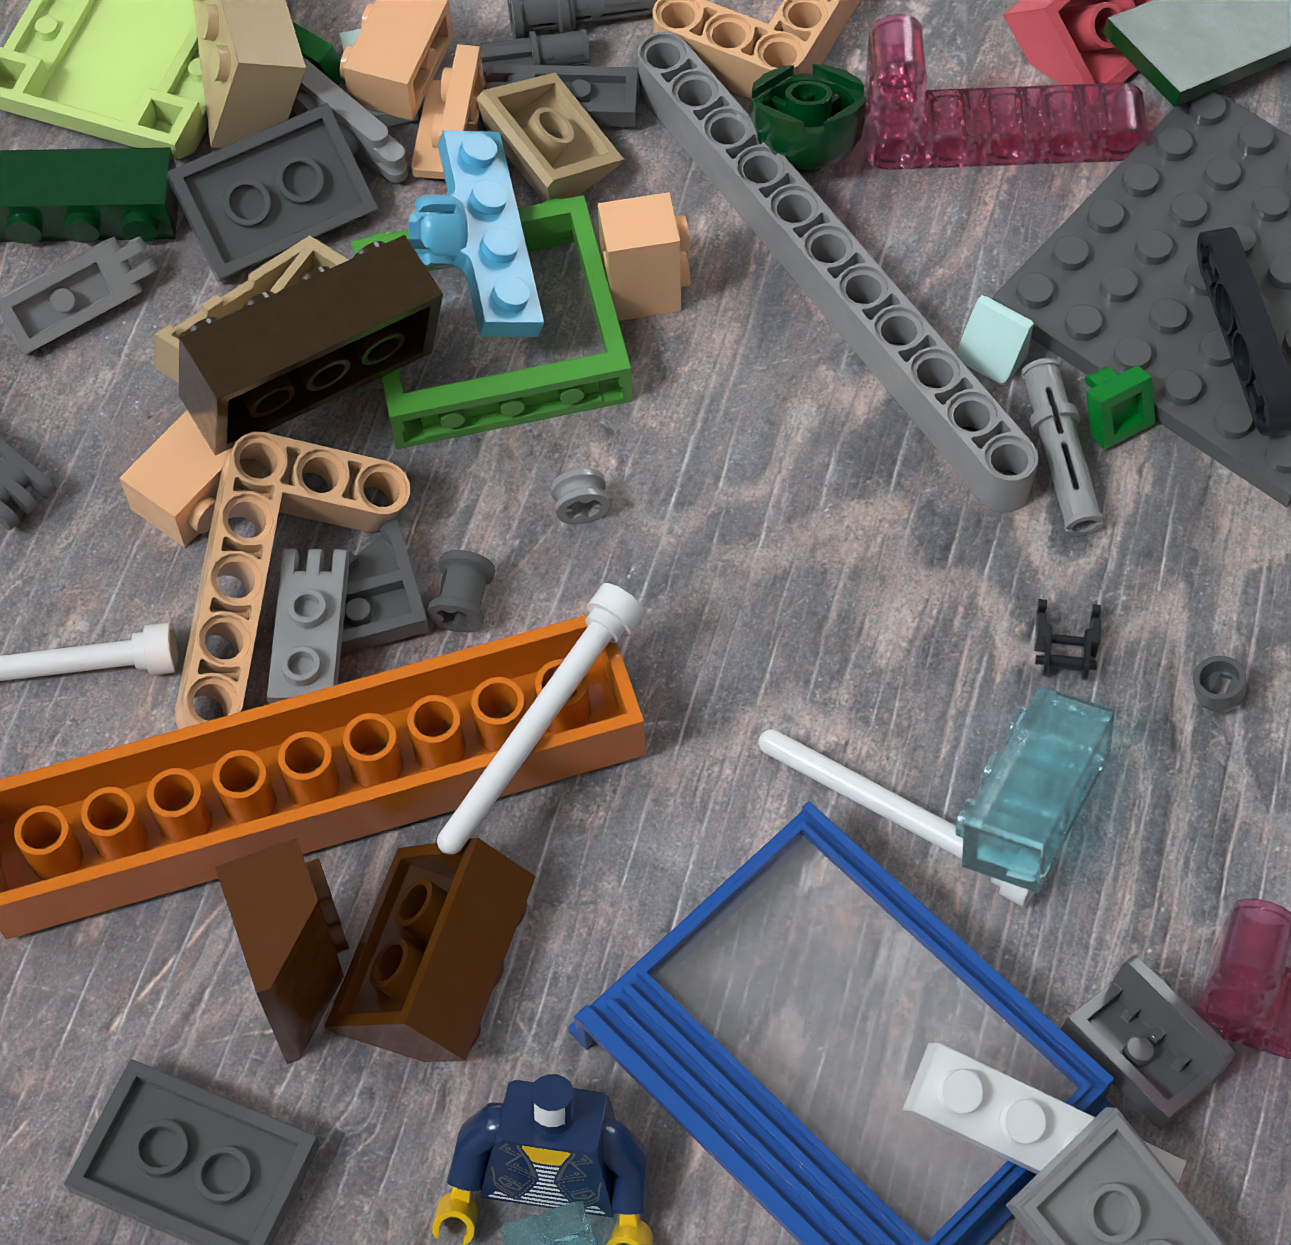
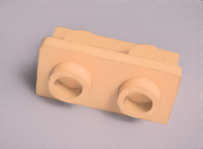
M457 44L453 67H444L441 80L432 81L425 95L411 162L413 176L445 179L438 149V143L443 130L478 131L481 112L477 97L485 87L480 46Z

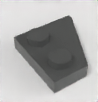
M398 518L388 520L380 527L381 536L357 555L349 551V572L341 655L429 632L427 617Z

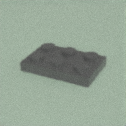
M328 103L167 171L169 183L218 283L275 258L309 235L319 239L376 214L378 211L376 202Z
M130 1059L64 1185L69 1192L192 1245H272L321 1144L316 1135Z

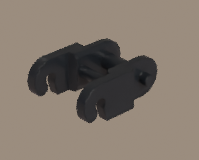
M1038 599L1034 651L1042 652V655L1035 656V664L1042 665V676L1047 677L1050 668L1080 671L1081 679L1087 681L1089 670L1097 669V661L1090 660V658L1097 656L1100 645L1101 619L1099 617L1101 615V605L1092 604L1089 629H1086L1084 636L1081 637L1052 634V625L1046 623L1047 599ZM1052 643L1082 646L1081 657L1051 654Z

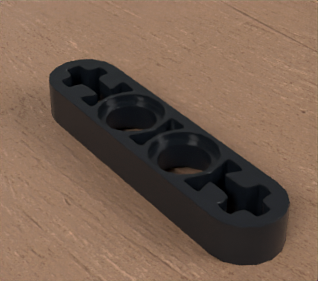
M1233 227L1200 232L1197 239L1199 269L1257 430L1264 436L1291 431V375L1240 237Z

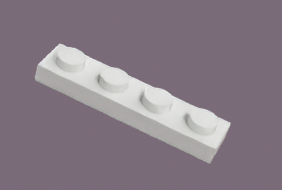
M928 1043L902 1111L1035 1174H1038L1095 1118L941 1043ZM1145 1142L1179 1184L1187 1161Z

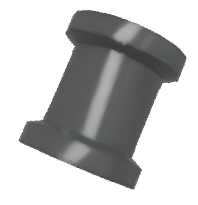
M450 550L443 553L440 557L438 567L442 573V579L437 598L432 599L428 605L427 615L434 624L441 628L454 632H474L483 625L484 614L480 606L485 585L490 584L494 579L495 565L486 557L472 551Z

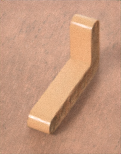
M658 0L653 8V34L669 32L678 35L685 40L728 91L752 100L753 83L764 73L782 66L794 65V75L813 74V64L823 63L861 0H783L769 24L707 0Z
M251 432L243 435L235 442L221 471L175 708V722L178 729L206 722L195 712L193 707V699L199 696H209L216 699L221 704L223 716L235 714L242 710L279 512L364 532H378L380 527L388 520L397 517L410 496V482L402 469L385 460L266 432ZM247 458L261 462L268 472V477L261 479L247 475L240 465V460ZM315 473L320 475L327 482L329 491L317 493L310 490L305 485L302 474ZM375 487L380 489L387 496L389 506L378 507L371 504L366 499L363 488ZM244 517L250 520L255 525L257 536L243 538L231 530L228 519ZM233 576L239 579L246 589V596L242 598L226 596L219 589L217 578ZM212 635H220L227 638L234 647L235 657L231 659L214 657L207 650L205 638Z

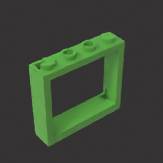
M584 195L566 199H550L544 203L520 207L518 212L528 252L575 242L604 353L403 393L397 369L380 377L396 450L632 402L631 366ZM408 230L393 233H377L368 238L353 240L351 242L354 256L364 246L375 241L387 243L403 235L409 240ZM413 246L414 249H428V248H416V247ZM426 267L428 271L443 269L440 267Z

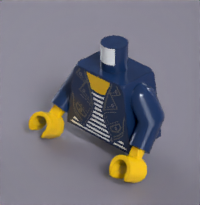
M558 1074L544 1075L535 1082L522 1080L508 1082L503 1103H488L462 1124L447 1178V1183L453 1186L452 1191L441 1197L437 1204L432 1224V1233L435 1239H438L442 1221L450 1217H456L466 1224L462 1245H467L471 1242L478 1217V1206L472 1195L473 1192L481 1190V1198L611 1218H613L614 1213H618L619 1222L613 1228L606 1245H621V1243L653 1245L654 1237L652 1230L645 1222L640 1220V1214L647 1212V1151L644 1144L621 1121L615 1119L610 1097L602 1092L573 1088L568 1079Z

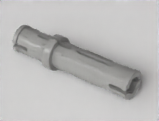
M1054 358L1038 359L1027 364L1021 371L1034 412L1029 420L1033 434L1041 438L1050 476L1065 522L1066 534L1070 536L1088 535L1099 530L1104 525V518L1102 513H1100L1089 468L1076 429L1080 422L1079 413L1076 405L1068 401L1058 360ZM1065 459L1068 462L1075 489L1073 488Z

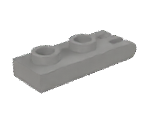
M284 548L267 691L269 704L338 685L349 572L348 550L335 549L332 557V571H323V549H309L306 571H298L300 564L298 549Z

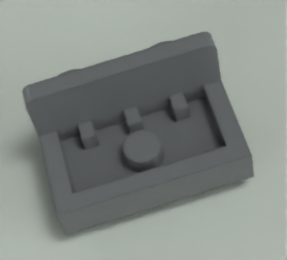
M1133 955L1122 965L1112 982L1069 1015L1061 1027V1030L1114 1078L1113 1084L1160 1131L1211 1088L1235 1056L1234 1049L1223 1039L1219 1030L1210 1022L1202 1019L1172 990L1165 977L1152 970L1136 955Z

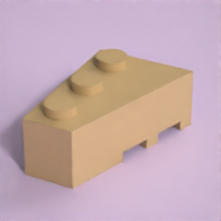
M193 0L210 147H226L288 120L306 66L286 0Z

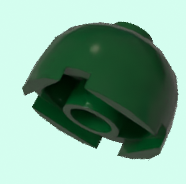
M813 64V74L794 75V65L782 66L764 73L753 83L750 117L758 136V142L762 144L763 141L774 155L781 154L785 156L798 172H816L841 161L853 151L862 136L867 107L866 96H864V84L859 78L846 70L821 64Z

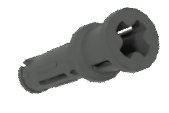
M507 0L513 39H521L529 31L541 32L558 29L560 33L570 32V30H575L578 24L653 14L654 5L658 0Z

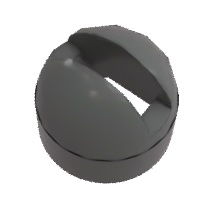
M1213 656L1203 660L1193 673L1195 696L1202 707L1210 711L1226 713L1235 710L1244 700L1247 691L1246 673L1243 666L1237 660L1227 656ZM1222 678L1230 679L1231 682L1224 694H1217Z

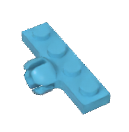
M443 130L438 143V149L448 195L426 194L415 200L414 207L416 211L410 215L408 223L409 242L416 248H428L414 249L425 267L448 268L454 266L464 272L468 281L480 337H538L544 324V319L500 132Z

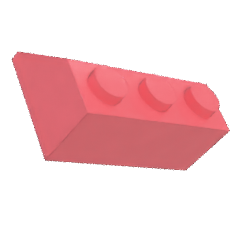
M1020 0L1005 12L1003 16L1031 65L1087 105L1097 106L1138 70L1102 33L1107 18L1151 0Z

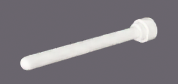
M603 583L587 604L589 614L585 618V623L588 627L439 833L437 844L443 853L453 855L464 847L609 642L617 643L621 636L629 637L644 617L645 610L631 594L610 583Z
M172 622L150 624L144 626L143 632L133 633L132 640L0 656V681L135 665L137 671L148 670L151 676L177 673L179 670V648L175 628Z
M766 730L759 737V747L765 754L992 875L991 883L1001 887L999 892L1001 896L1022 907H1026L1037 891L1048 868L1049 860L1025 847L1020 852L1011 847L1004 852L777 730Z

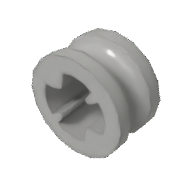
M592 468L570 470L559 475L550 485L552 498L556 501V517L561 522L568 524L588 523L602 517L610 508L609 495L604 491L606 488L605 478L598 470Z

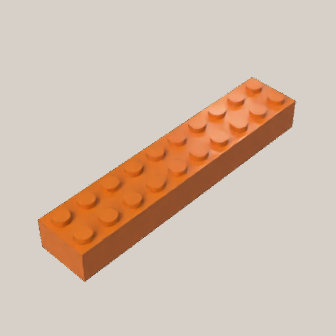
M588 614L0 779L1 933L7 940L218 879L216 866L296 838L302 854L457 810L588 627L585 623V618ZM609 642L499 797L646 755L644 719L617 643Z

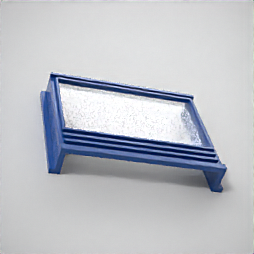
M810 801L802 806V811L599 998L590 1006H584L574 1016L575 1021L568 1027V1032L586 1050L597 1042L800 1245H985L1013 1216L1006 1207V1204L1037 1174L902 1111L928 1043H941L1093 1117H1096L1106 1107L1116 1108L1106 1099L1114 1078Z

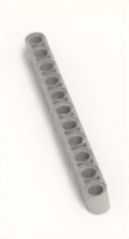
M657 32L643 39L638 47L639 94L646 105L979 500L989 509L998 512H1013L1021 509L1031 496L1038 465V452L1030 439L787 158L781 154L774 155L763 141L762 144L758 142V136L749 114L685 40L669 32ZM891 343H900L904 346H895ZM925 385H936L941 388H930ZM972 427L977 429L978 431L969 432L961 428ZM1008 470L1014 472L1016 475L1006 476L1000 474L998 471Z

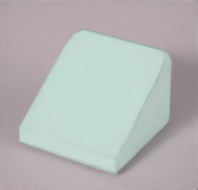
M981 295L972 311L956 355L970 369L1000 385H1005L1028 356L1034 323L1032 320L991 298Z

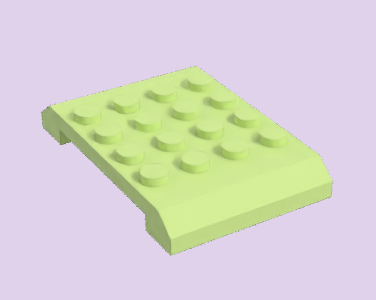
M31 0L3 48L0 47V110L135 148L170 147L173 158L178 160L194 153L208 128L193 0Z

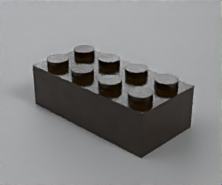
M405 235L387 243L383 241L372 242L360 249L348 261L332 268L329 266L317 267L306 273L297 284L277 293L272 291L260 293L248 300L242 309L220 319L216 317L205 318L192 325L185 335L179 337V397L216 456L233 448L235 442L245 434L267 432L431 354L443 293Z

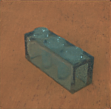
M1040 686L1027 709L1019 707L1016 710L1008 729L1007 746L1002 754L994 752L990 756L983 773L982 791L977 800L968 798L960 811L955 833L956 836L963 838L962 867L1036 893L1039 892L1110 756L1114 709Z

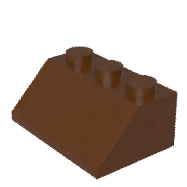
M296 838L215 867L256 994L287 1064L300 1060L344 978L337 953L349 949L321 862L317 858L305 863Z
M470 838L464 847L453 855L443 853L437 843L397 848L325 1028L335 1034L422 1062L466 1061L470 1049L474 1046L480 1035V1022L492 990L502 977L504 959L516 927L521 923L526 914L527 899L536 876L480 838Z

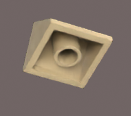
M556 72L482 90L477 97L485 129L489 132H500L505 154L543 203L554 198L566 199L579 196L616 169L624 160Z

